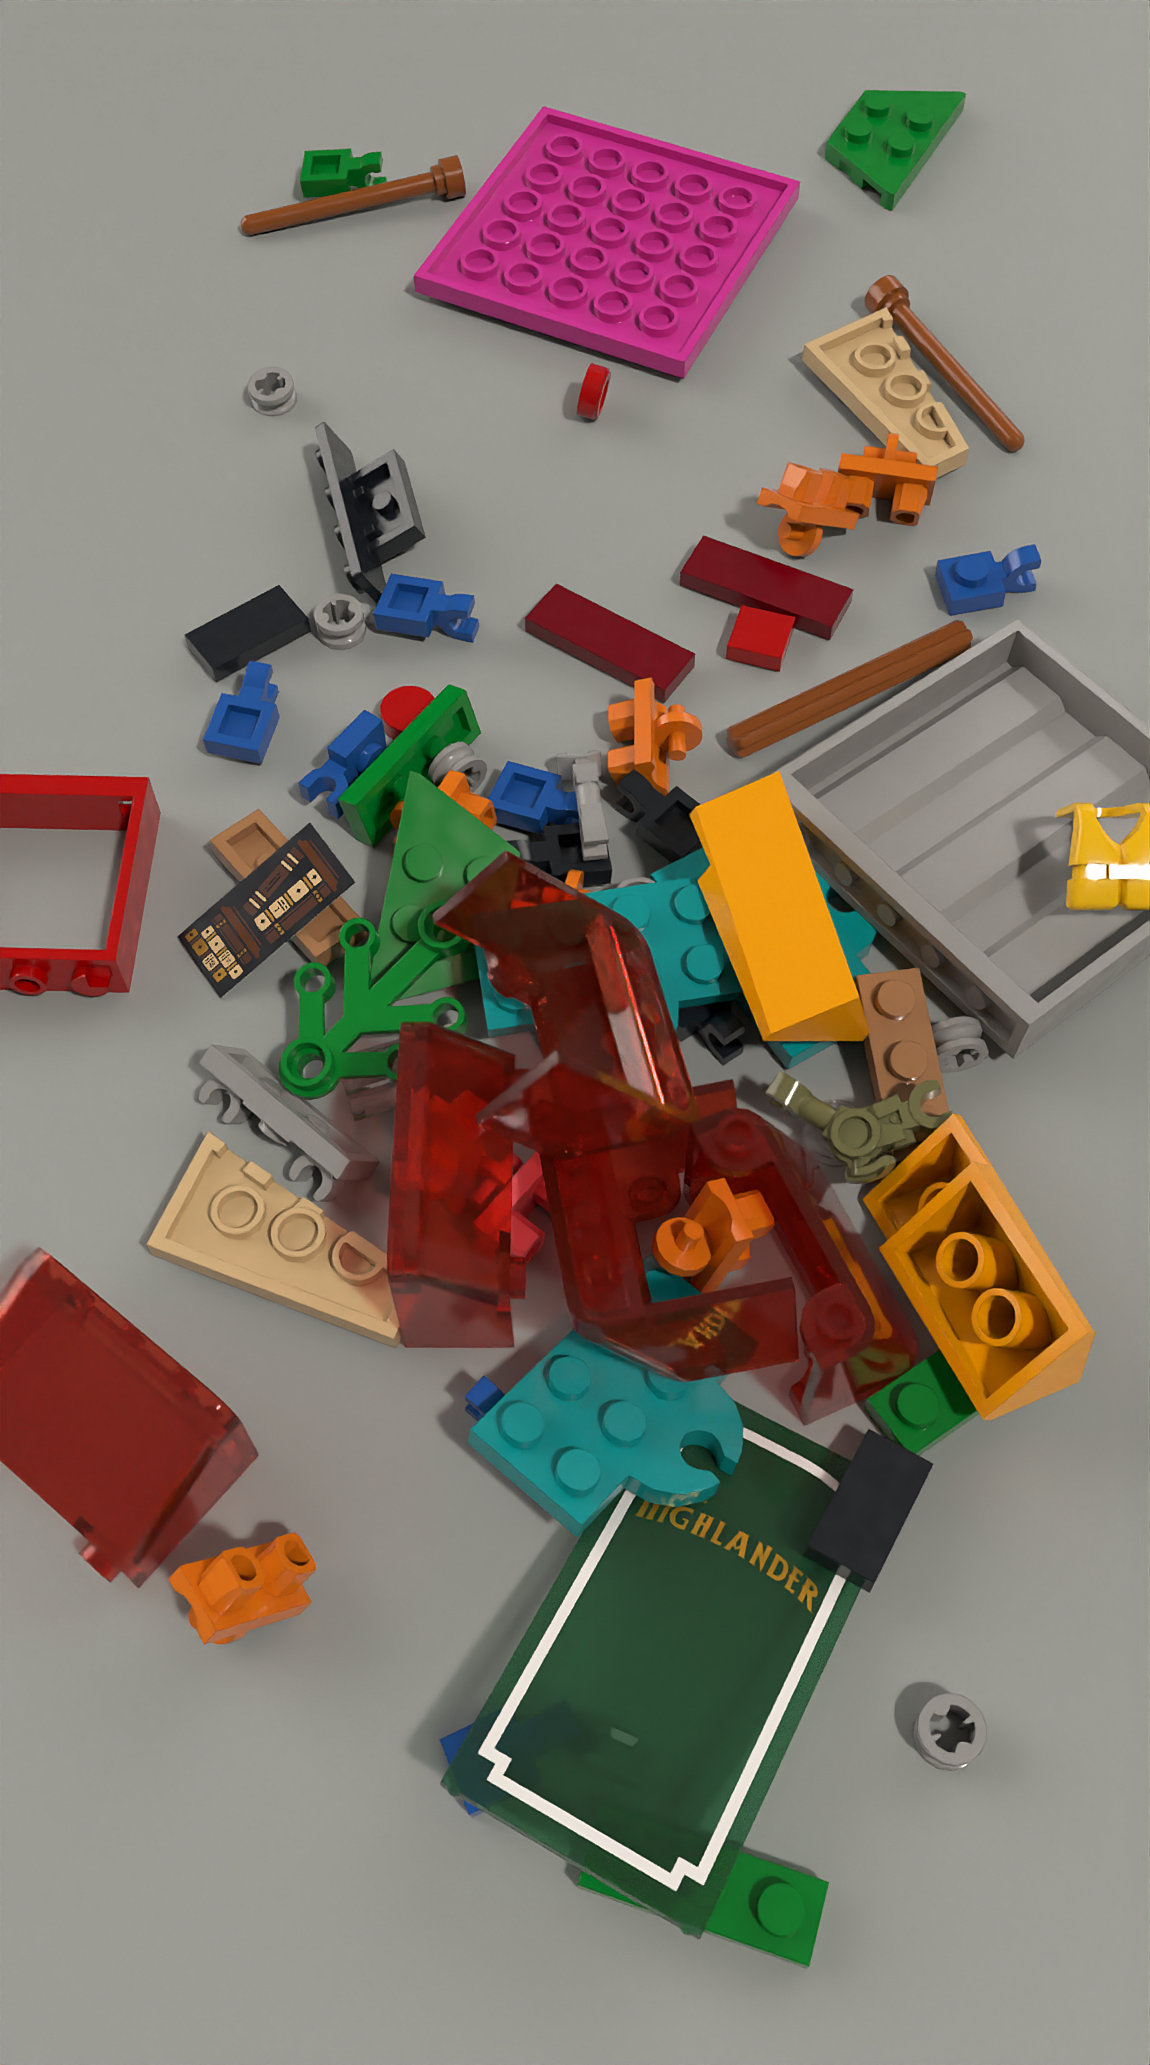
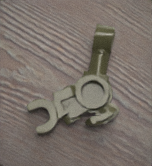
M779 1071L765 1092L771 1097L769 1101L771 1105L791 1117L805 1120L823 1132V1140L828 1143L832 1154L841 1163L847 1164L845 1178L846 1182L850 1184L869 1183L886 1177L893 1171L897 1160L891 1155H884L876 1160L883 1152L914 1145L917 1143L914 1133L923 1132L931 1135L953 1114L952 1111H948L940 1116L931 1117L921 1110L924 1102L941 1094L938 1080H927L918 1084L912 1090L909 1100L901 1102L898 1094L864 1108L848 1109L841 1105L838 1110L813 1096L810 1090L782 1071Z

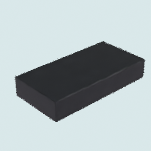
M277 585L186 633L184 636L189 650L215 682H218L246 667L249 661L259 660L311 632L308 617L284 589Z
M868 1429L807 1544L803 1556L870 1593L928 1477L933 1463Z

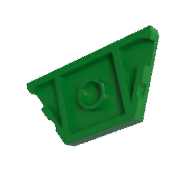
M865 90L827 140L825 159L838 170L846 172L850 180L861 189L870 184L881 193L880 205L886 210L893 211L962 113L966 93L960 91Z
M410 771L378 929L381 944L378 952L373 956L371 964V988L421 939L418 930V920L423 910L430 904L442 900L455 902L464 909L471 923L469 910L507 905L510 902L511 895H513L521 852L417 772ZM453 926L443 928L439 932L437 939L442 942L452 940L456 937L458 928ZM473 931L471 941L463 952L452 957L441 956L397 1001L444 990L445 988L462 983L480 980Z

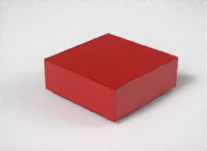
M741 605L727 645L726 659L780 671L794 631L795 617Z

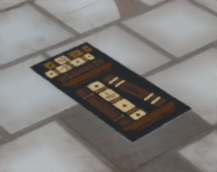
M309 822L183 931L178 938L219 997L222 998L356 882Z

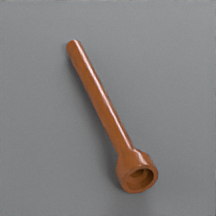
M458 155L438 159V165L430 166V172L246 215L241 220V229L247 235H256L435 192L437 197L445 195L447 200L465 196L466 184L463 169Z
M886 275L878 279L866 293L865 307L871 313L887 307L893 318V323L896 324L1004 447L1012 452L1020 450L1025 442L1023 433L910 309V300L908 299L909 292L894 275Z

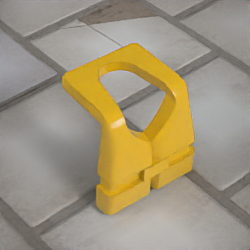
M1075 802L1057 809L1056 818H1074L1068 866H1072V878L1067 880L1066 906L1070 910H1112L1119 905L1123 910L1150 911V803H1135L1112 808H1094L1092 802ZM1097 818H1138L1127 837L1117 844L1105 833Z

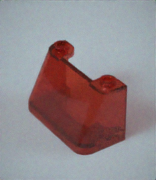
M728 1108L689 1123L683 1195L689 1207H691L706 1182L725 1178L733 1195L756 1189L759 1190L774 1218L775 1225L773 1228L811 1296L801 1312L799 1325L801 1338L805 1345L803 1353L808 1360L807 1370L802 1379L790 1387L788 1394L803 1425L806 1426L872 1396L912 1369L918 1352V1342L914 1330L818 1161L809 1150L749 1109Z
M37 1247L16 1267L0 1291V1462L65 1519L88 1542L78 1554L103 1578L111 1583L122 1573L139 1589L255 1461L259 1453L241 1420L214 1392L42 1248Z

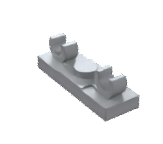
M211 1044L199 1063L216 1078L208 1080L203 1085L198 1100L203 1104L218 1105L224 1094L228 1092L231 1103L222 1117L226 1124L240 1125L253 1112L261 1119L258 1123L259 1129L269 1138L285 1146H291L292 1143H295L306 1155H302L294 1161L290 1168L289 1177L293 1181L307 1182L314 1170L318 1168L322 1173V1183L313 1196L318 1202H331L342 1193L345 1180H368L380 1163L378 1159L307 1100L298 1098L290 1093L278 1076L245 1049Z

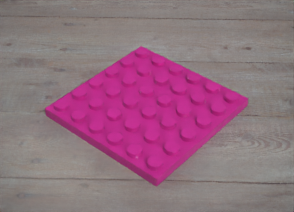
M543 106L414 274L415 292L664 373L685 378L797 202L800 181Z

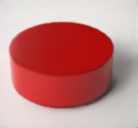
M593 363L589 365L578 399L576 412L578 416L591 420L599 418L610 384L611 372L609 368Z
M402 686L390 691L383 698L380 705V714L385 733L395 740L435 699L434 696L426 689L418 686Z

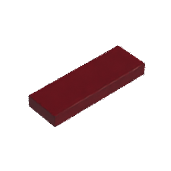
M704 535L680 571L681 586L738 607L744 605L795 617V628L828 640L832 638L849 608L854 590Z
M557 583L525 617L526 632L634 687V681L651 677L654 682V698L663 703L667 701L695 667V653Z

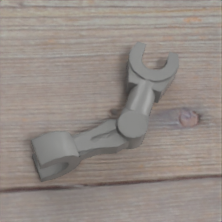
M588 750V753L583 755L558 753L556 755L557 774L562 775V780L573 781L576 792L583 860L608 858L606 844L609 843L599 789V776L603 774L601 751Z

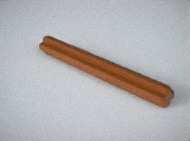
M955 620L730 726L727 729V744L736 757H747L959 656L971 648L972 632L966 628L963 621Z

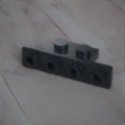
M323 422L315 427L320 447L315 453L321 468L327 475L329 486L325 487V494L338 519V524L334 526L335 534L346 551L348 563L344 565V571L356 592L359 594L366 592L378 604L386 586L381 564L426 538L405 461L393 449L357 471L351 450Z

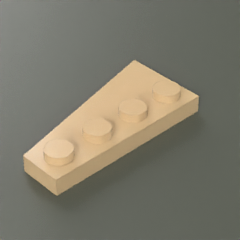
M887 307L804 344L802 361L885 446L887 445L889 433L899 434L897 450L918 453L916 464L938 466L936 479L966 465L969 447L942 402H935L930 393L931 382L924 370L917 371L911 361V348L903 335L897 336L892 328L893 318Z
M209 1131L146 1244L153 1256L397 1348L424 1289L422 1278L356 1232L346 1231L326 1217L324 1210L305 1197L300 1199L274 1181L270 1173L252 1161L248 1163L230 1151L225 1142Z

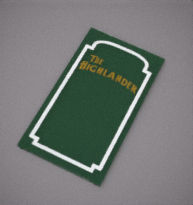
M736 1401L734 1402L744 1429L742 1453L732 1476L718 1468L714 1455L708 1449L699 1445H688L680 1449L685 1462L695 1469L711 1471L720 1481L714 1496L703 1502L672 1507L649 1503L623 1488L583 1531L440 1783V1786L446 1789L451 1796L463 1799L680 1928L683 1934L692 1935L700 1940L861 1590L860 1587L803 1556L807 1544L848 1469L851 1460Z

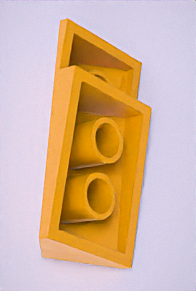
M780 771L696 806L689 815L710 863L708 869L697 881L763 1041H864L870 1030L860 997Z
M953 1113L862 1200L887 1239L878 1249L982 1419L993 1420L1080 1382L1095 1332L963 1117Z

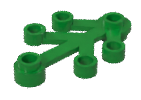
M442 900L427 906L418 920V930L421 939L372 988L371 958L380 948V936L374 925L365 918H353L344 923L339 932V942L345 950L343 1017L326 1034L325 1003L335 994V978L325 965L318 962L306 963L297 970L294 976V987L300 995L298 1039L292 1041L285 1048L278 1067L280 1079L290 1093L301 1099H319L331 1093L342 1079L388 1077L395 1085H412L421 1077L424 1066L420 1055L411 1045L396 1043L388 1047L385 1052L347 1051L363 1035L433 1031L438 1038L451 1041L465 1033L468 1027V1016L462 1004L454 998L442 997L435 1000L432 1004L392 1006L441 956L452 957L460 954L467 948L472 938V926L466 912L460 905L452 901ZM448 926L458 928V933L452 940L442 942L437 939L439 932L443 928ZM362 931L370 933L368 941L363 946H350L351 938L356 933ZM318 975L325 977L324 984L319 990L315 992L305 990L306 983L310 978ZM452 1010L458 1013L457 1021L452 1026L445 1028L437 1025V1019L443 1012ZM401 1056L412 1057V1066L408 1071L401 1074L392 1072V1065L397 1058ZM314 1060L322 1061L323 1067L320 1074L314 1078L303 1077V1070L309 1062Z

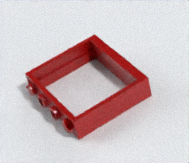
M0 774V828L127 831L105 950L0 947V990H15L27 995H39L45 991H71L93 997L105 995L107 992H130L161 814L149 777ZM123 801H132V804H124Z

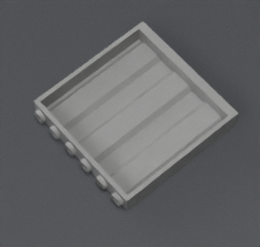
M1019 619L1009 623L775 771H780L814 870L916 968H919L920 972L968 1017L979 1020L982 1030L1012 1059L1150 956V911L1123 910L1119 905L1112 910H1070L1066 906L1067 880L1072 878V866H1068L1074 818H1056L1057 809L1075 802H1092L1094 808H1112L1135 803H1150V727ZM1097 818L1105 833L1118 844L1132 831L1138 818Z

